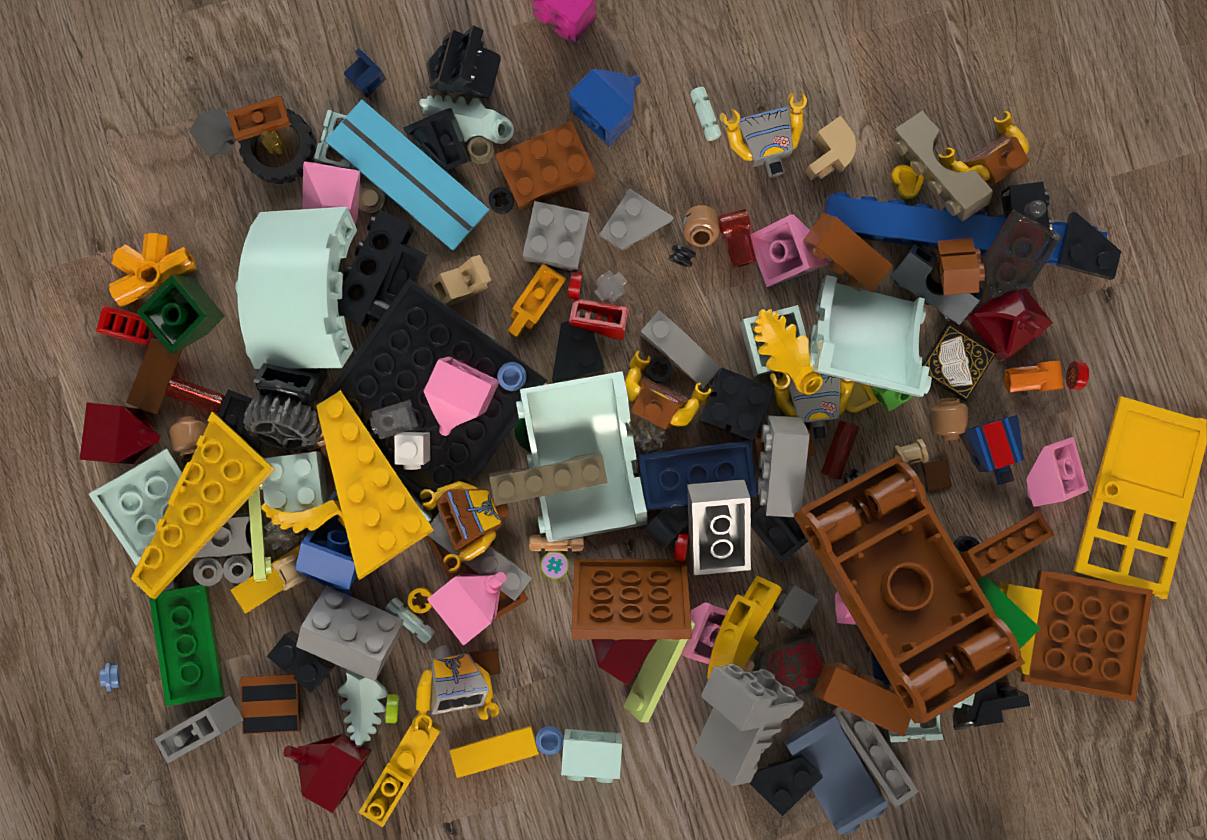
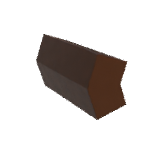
M152 338L126 403L157 414L182 350L175 354H170L158 339Z

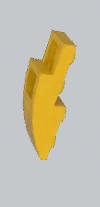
M756 576L744 597L736 595L716 637L709 662L707 679H709L715 666L734 664L742 669L745 667L759 643L754 637L783 590L779 585Z
M421 718L418 721V731H415L411 724L359 811L361 815L381 827L385 825L443 727L432 721V727L429 730H425L426 721Z

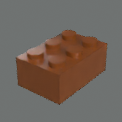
M572 120L495 154L500 170L520 212L533 207L534 201L542 203L595 179V170Z
M835 661L832 666L825 663L812 695L904 737L911 717L893 687L887 685L886 689L882 688L884 682L861 673L860 677L855 676L857 670Z

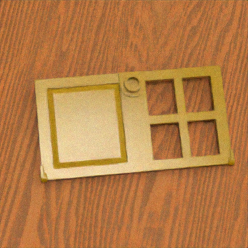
M1118 397L1073 569L1074 572L1117 584L1153 590V596L1160 599H1168L1173 573L1207 445V419L1194 418L1126 397ZM1103 502L1134 510L1127 537L1097 528ZM1144 513L1174 522L1167 548L1137 540ZM1094 537L1125 545L1118 572L1088 564ZM1135 548L1165 557L1158 583L1128 575Z

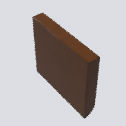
M947 459L922 464L927 491L952 487Z
M498 649L470 652L474 663L481 666L489 675L500 674Z

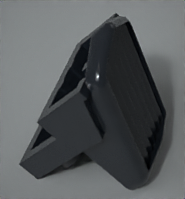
M473 25L464 34L453 29L443 38L442 45L426 63L431 89L453 94L458 92L479 98H488L492 94L501 57L498 53L483 47L484 41L481 40L483 29Z
M263 363L254 378V383L260 395L266 396L271 394L273 396L281 395L284 398L290 397L294 401H301V404L310 406V410L314 411V400L327 378V368L289 369Z
M993 682L975 693L972 705L962 703L961 708L955 707L953 712V728L957 731L967 729L972 725L977 727L1002 723V710L1030 706L1029 696L1018 690L1017 687L1009 686L1008 683Z

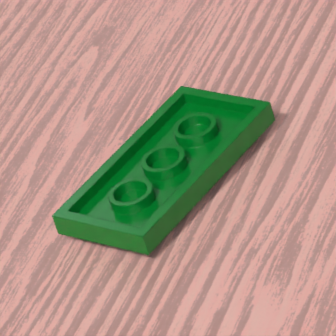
M196 585L162 591L156 599L149 597L165 705L171 706L224 696V685L208 586Z

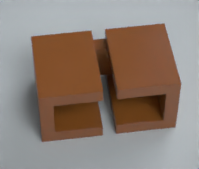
M973 239L937 241L938 270L943 294L978 293L979 281H984L985 271L984 264L981 263L980 249H975Z

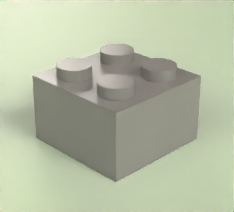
M534 201L522 255L524 262L538 265L544 263L549 267L570 272L573 270L579 271L590 213Z

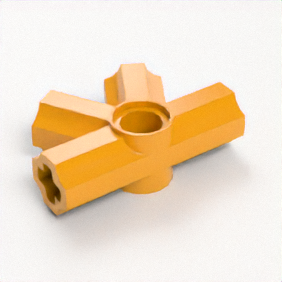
M158 233L144 234L142 254L126 244L118 248L113 254L111 264L127 275L109 284V291L119 306L123 307L153 291L156 292L172 274L187 275L197 270L195 260L188 249L182 247L169 254L171 238ZM157 272L156 278L150 282V276Z

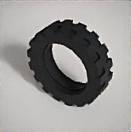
M287 109L291 122L289 127L297 132L300 146L294 160L287 165L277 168L268 167L259 160L256 153V144L260 135L238 141L241 145L239 153L244 160V164L257 177L268 183L283 184L286 181L288 183L296 181L295 178L303 176L304 162H314L312 158L313 155L315 156L317 149L315 147V136L304 119L290 109Z

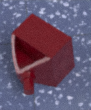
M1018 279L1004 286L965 318L987 347L996 353L995 357L999 361L1011 357L1032 339L1041 336L1044 330L1053 324Z
M86 403L80 460L135 464L151 449L153 444L159 442V434L155 433L151 423L141 409L119 405Z
M658 639L591 640L598 667L628 686Z
M339 734L299 747L288 745L285 747L283 755L294 759V762L298 763L302 796L333 813L345 799L372 750L364 745L357 747L355 741H351L350 737L345 734Z

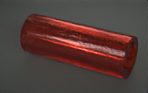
M175 376L170 379L166 387V396L206 411L214 412L217 415L225 398L224 394Z
M839 421L820 473L841 480L860 427L846 421Z

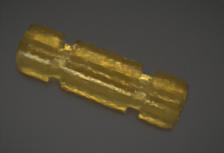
M266 130L263 131L262 135L264 138L261 142L272 156L275 154L282 156L284 154L282 151L284 144L276 132L268 133Z

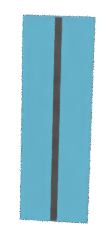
M362 99L325 140L331 148L453 252L489 212V208Z

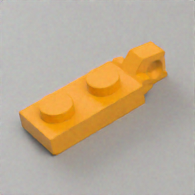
M543 263L512 308L513 311L510 317L514 321L507 330L508 333L518 339L525 327L531 330L534 325L536 326L566 282V278Z

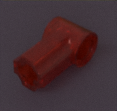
M743 209L718 215L720 232L723 240L726 239L732 267H743L755 263L757 260L750 236L751 223L747 210Z

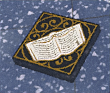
M948 324L922 363V366L930 367L928 376H931L932 381L960 399L967 401L996 353Z

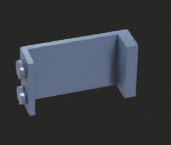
M831 711L783 740L792 757L802 754L822 773L823 778L812 790L839 835L853 833L860 827L861 822L868 818L872 820L881 816L884 813V809L889 806L879 793L841 729V724L837 717Z

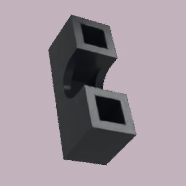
M914 242L897 263L890 277L894 279V282L900 288L910 290L917 295V298H924V304L931 305L939 310L945 319L960 325L979 303L984 289L979 286L978 293L944 295L942 284L935 282L930 274L938 257Z

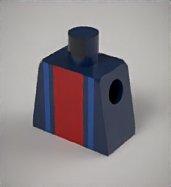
M1017 415L966 430L965 433L959 434L979 472L993 470L998 485L1015 480L1010 465L1024 460Z

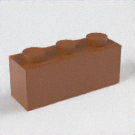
M822 213L803 240L811 247L809 252L822 261L825 258L830 263L828 268L839 276L844 274L849 278L846 283L859 292L863 288L873 293L893 266L840 219L826 213Z

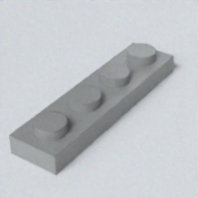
M439 512L430 524L434 531L428 534V536L450 553L458 555L460 550L454 551ZM489 546L485 552L469 562L463 561L480 575L490 576L503 572L507 579L502 584L500 590L514 601L532 579V576L492 546Z
M837 706L830 709L895 808L919 792L874 723Z

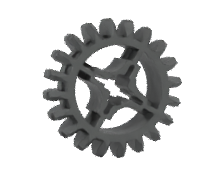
M271 394L266 396L259 395L257 398L252 399L244 414V428L249 431V434L257 437V441H262L267 446L275 447L276 450L280 448L286 452L292 450L295 453L298 450L308 451V449L314 448L322 433L318 413L310 410V406L301 404V401H294L290 397L284 398L281 395L273 396Z

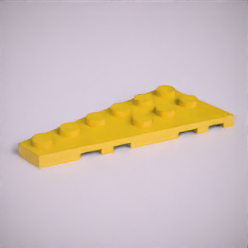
M340 390L316 405L357 577L360 580L434 530Z
M211 412L208 418L209 424L203 436L200 435L196 443L197 448L191 461L187 462L167 503L169 506L163 519H159L156 526L157 531L150 545L146 546L131 577L150 598L156 599L275 470L268 461L214 412Z

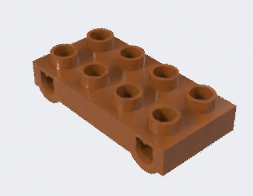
M900 455L808 504L793 515L914 724L928 722L1025 664L1014 634L997 617L927 501L925 490L919 477L903 461Z

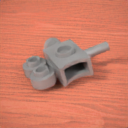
M249 513L234 514L194 557H201L195 563L193 570L194 578L199 584L204 586L215 585L220 581L223 574L232 583H242L250 577L252 563L246 555L242 554L252 553V544L248 542L245 532L246 525L250 521ZM220 556H229L224 561L223 566L220 560L216 558ZM236 565H240L243 568V571L239 574H235L232 571V568ZM205 568H211L214 573L211 576H205L202 571Z

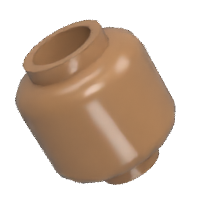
M698 205L686 211L683 217V235L688 243L696 247H705L714 243L718 238L719 218L716 211L711 207Z
M939 399L937 404L931 407L932 431L935 434L942 435L943 440L959 439V434L965 433L968 430V408L965 404L960 403V399Z
M192 416L179 418L178 423L172 425L169 429L173 453L179 455L183 460H191L197 448L196 443L200 435L203 436L207 428L205 423L195 420V417Z

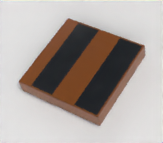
M296 673L242 676L240 678L243 718L242 735L299 732L301 730L300 685L293 679Z

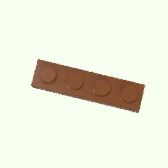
M1038 511L960 555L974 579L977 580L1051 538L1054 534L1042 513Z

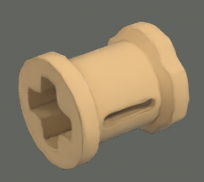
M922 439L915 440V443L903 447L893 446L894 458L900 455L908 465L929 461L926 445Z
M294 554L272 565L284 583L282 587L284 591L307 580L305 575L295 570L296 557Z

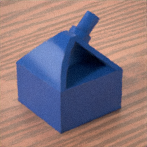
M592 69L569 92L570 110L610 147L632 125L634 90L641 82L638 75L630 77L619 72Z
M333 516L316 530L309 531L303 539L295 570L323 586L331 587L352 596L349 589L357 577L346 528L339 522L337 517Z

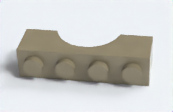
M921 111L895 129L893 146L899 155L906 156L910 161L913 171L918 176L922 175L925 178L930 191L936 196L939 195L944 200L948 212L953 216L956 215L963 222L990 204L993 190L975 170L970 172H954L946 169L936 160L933 150L938 144L940 130Z
M600 451L574 456L561 462L538 467L514 468L490 473L489 476L495 506L608 483L603 456Z

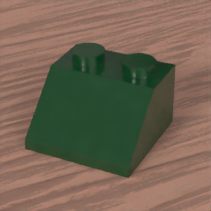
M172 274L136 312L170 354H175L206 336L225 317L191 275Z

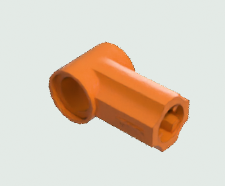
M1061 361L1041 362L1034 364V366L1005 369L1003 379L1007 393L1064 389Z

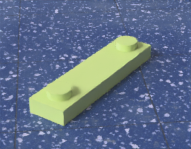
M262 484L248 498L255 582L267 581V574L272 573L271 556L265 557L261 508Z
M691 621V626L693 630L695 623ZM658 639L647 655L623 706L638 721L649 722L688 639Z

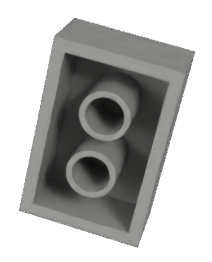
M768 416L767 425L762 426V442H764L765 452L760 451L759 468H762V478L757 479L759 505L764 506L766 516L794 517L793 515L802 508L809 433L802 417Z
M745 480L687 485L689 556L694 575L751 570L750 495Z
M326 586L301 625L296 647L376 681L399 638L404 619Z

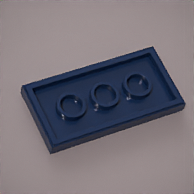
M750 440L638 454L646 511L688 505L687 485L745 480L750 497L758 496Z

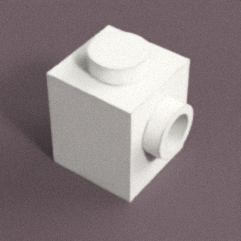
M401 432L395 435V464L404 465V469L414 470L421 469V465L430 461V432Z

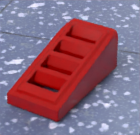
M574 298L569 324L613 339L624 340L629 307ZM581 309L586 310L584 318L579 317ZM591 313L596 314L595 320L590 319ZM602 316L607 317V322L601 321Z
M105 305L102 307L96 332L149 346L152 338L158 339L151 330L148 339H143L147 325L138 314ZM124 317H126L128 320L124 333H120ZM136 320H138L140 322L135 337L132 336Z

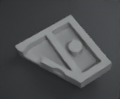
M629 189L599 236L619 250L624 251L634 245L635 242L645 239L658 229L671 224L674 217Z

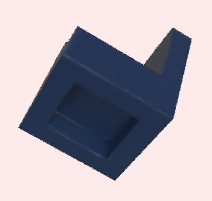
M358 48L355 51L358 59L344 72V75L367 98L386 78L382 70Z

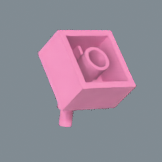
M451 357L438 359L424 389V393L435 418L440 424L439 432L447 436L456 425L476 418L486 412L499 381Z
M503 572L490 576L460 573L427 600L460 642L465 645L496 618L500 589L507 577Z

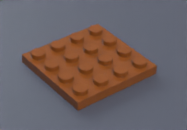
M574 559L571 639H691L692 626L686 559L684 562H678L675 559Z
M1038 570L1035 589L1042 590L1037 625L1041 629L1035 634L1029 675L1022 673L1020 681L1136 702L1153 590Z

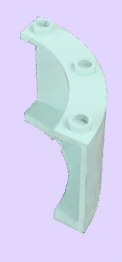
M348 207L260 212L250 226L241 254L236 292L238 294V312L246 346L245 350L254 369H260L263 363L289 369L342 368L352 353L353 347L347 333L344 316H339L337 299H342L343 274L338 272L341 258H346L350 243L357 232Z
M826 275L821 281L815 308V314H819L820 318L817 325L812 327L810 343V366H813L812 371L916 397H923L924 393L927 394L932 380L931 376H928L930 367L922 366V357H919L920 324H923L926 316V308L923 307L925 299L919 297L912 302L862 289L859 292L850 286L836 283L837 277Z
M623 371L520 389L522 401H517L516 404L519 419L525 418L532 452V454H527L528 467L553 464L574 456L600 451L603 456L608 482L606 484L541 496L540 502L543 516L538 517L540 533H546L548 542L648 525L640 477L634 478V474H638L635 461L637 459L629 424L631 420Z

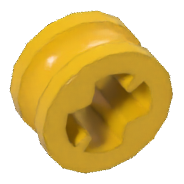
M419 587L409 594L408 605L413 612L425 613L432 608L430 602L425 603V608H421L420 604L415 605L414 599L418 598L416 596L417 593L421 592L422 596H427L428 598L433 595L432 591L428 588Z

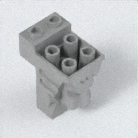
M734 664L715 666L701 695L704 700L713 706V709L695 746L694 752L732 786L750 783L758 769L757 762L760 760L761 753L772 743V735L780 732L782 729L781 722L784 719L790 718L795 711L803 706L804 702L795 696V692L791 688L783 686L767 670L760 669L745 672Z

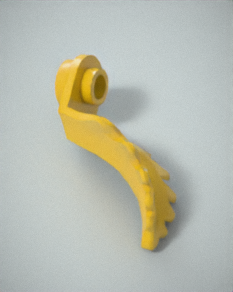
M771 309L768 311L760 310L759 317L755 320V323L758 325L753 329L760 334L756 335L754 339L756 342H765L758 349V352L761 355L771 356L766 362L767 368L788 374L795 388L801 393L811 395L818 391L822 386L823 379L821 373L812 371L813 366H810L809 339L805 335L796 338V326L791 324L785 328L786 318L781 316L778 320L779 314L777 311L772 314Z
M330 500L318 507L303 512H283L272 508L266 503L261 505L266 516L272 518L274 525H281L280 528L282 530L292 527L294 533H299L305 528L314 531L337 514L340 516L338 518L339 522L345 527L339 501Z

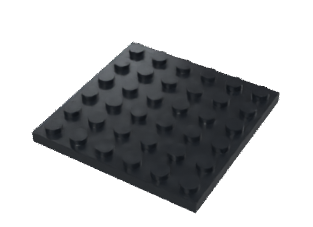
M408 279L323 401L341 390L399 479L420 495L424 489L437 492L438 488L457 481L471 485L519 420L516 402L522 401L520 389L509 391L498 384L486 412L476 418L456 425L451 429L449 435L444 436L439 432L440 424L435 418L424 393V389L438 359L451 357L497 380L498 371L501 366L508 362L519 363L524 367L527 375L526 382L520 389L545 385L548 379L413 279ZM401 432H430V461L421 465V469L414 470L404 469V465L395 464V435ZM427 497V498H425V499H426L427 501H431L432 498H431V497Z

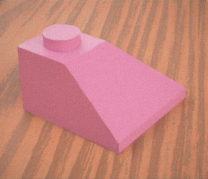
M305 161L303 164L302 209L348 207L356 226L358 223L360 171Z
M794 214L748 235L766 287L805 275L828 264L825 258L822 261L809 252L811 247L803 240L810 230Z
M1074 437L1044 446L1026 478L1027 494L1032 500L1033 507L1066 501L1089 491Z
M706 602L690 610L691 621L695 623V626L692 630V637L687 640L681 655L709 664L716 637L728 610Z

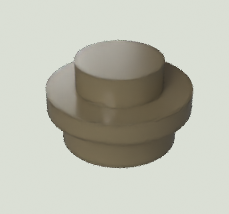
M476 136L467 144L472 162L484 164L492 159L494 146L490 140L483 136Z
M369 185L360 190L359 207L364 212L373 214L379 212L384 207L385 195L377 186Z

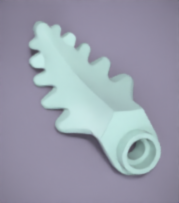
M429 95L427 99L419 101L423 107L422 113L424 115L429 113L428 117L442 110L452 108L465 143L479 135L496 144H504L513 136L514 127L512 122L498 112L486 109L479 98H473L469 105L466 104L463 96H459L455 104L448 95L445 96L444 101L440 95H436L435 99Z
M347 669V680L338 689L341 697L348 698L341 705V710L351 713L344 719L345 724H351L347 728V733L353 734L350 740L355 741L357 747H362L364 742L371 740L368 734H375L377 732L373 724L380 725L382 722L381 718L376 716L375 713L386 711V706L378 699L387 697L388 691L377 680L373 681Z

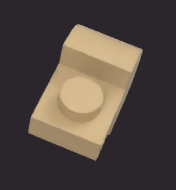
M841 115L816 134L814 140L822 149L824 155L810 164L805 173L811 181L817 176L823 179L834 170L833 166L840 174L853 159L856 150L855 136Z
M477 255L468 259L457 269L440 273L429 285L434 296L450 306L486 290L491 278L481 256Z

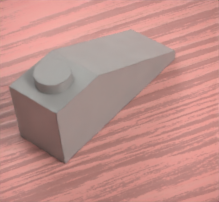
M660 310L640 332V336L691 380L696 384L701 383L700 387L702 389L721 368Z
M228 696L154 738L168 764L242 722L243 718L231 696Z

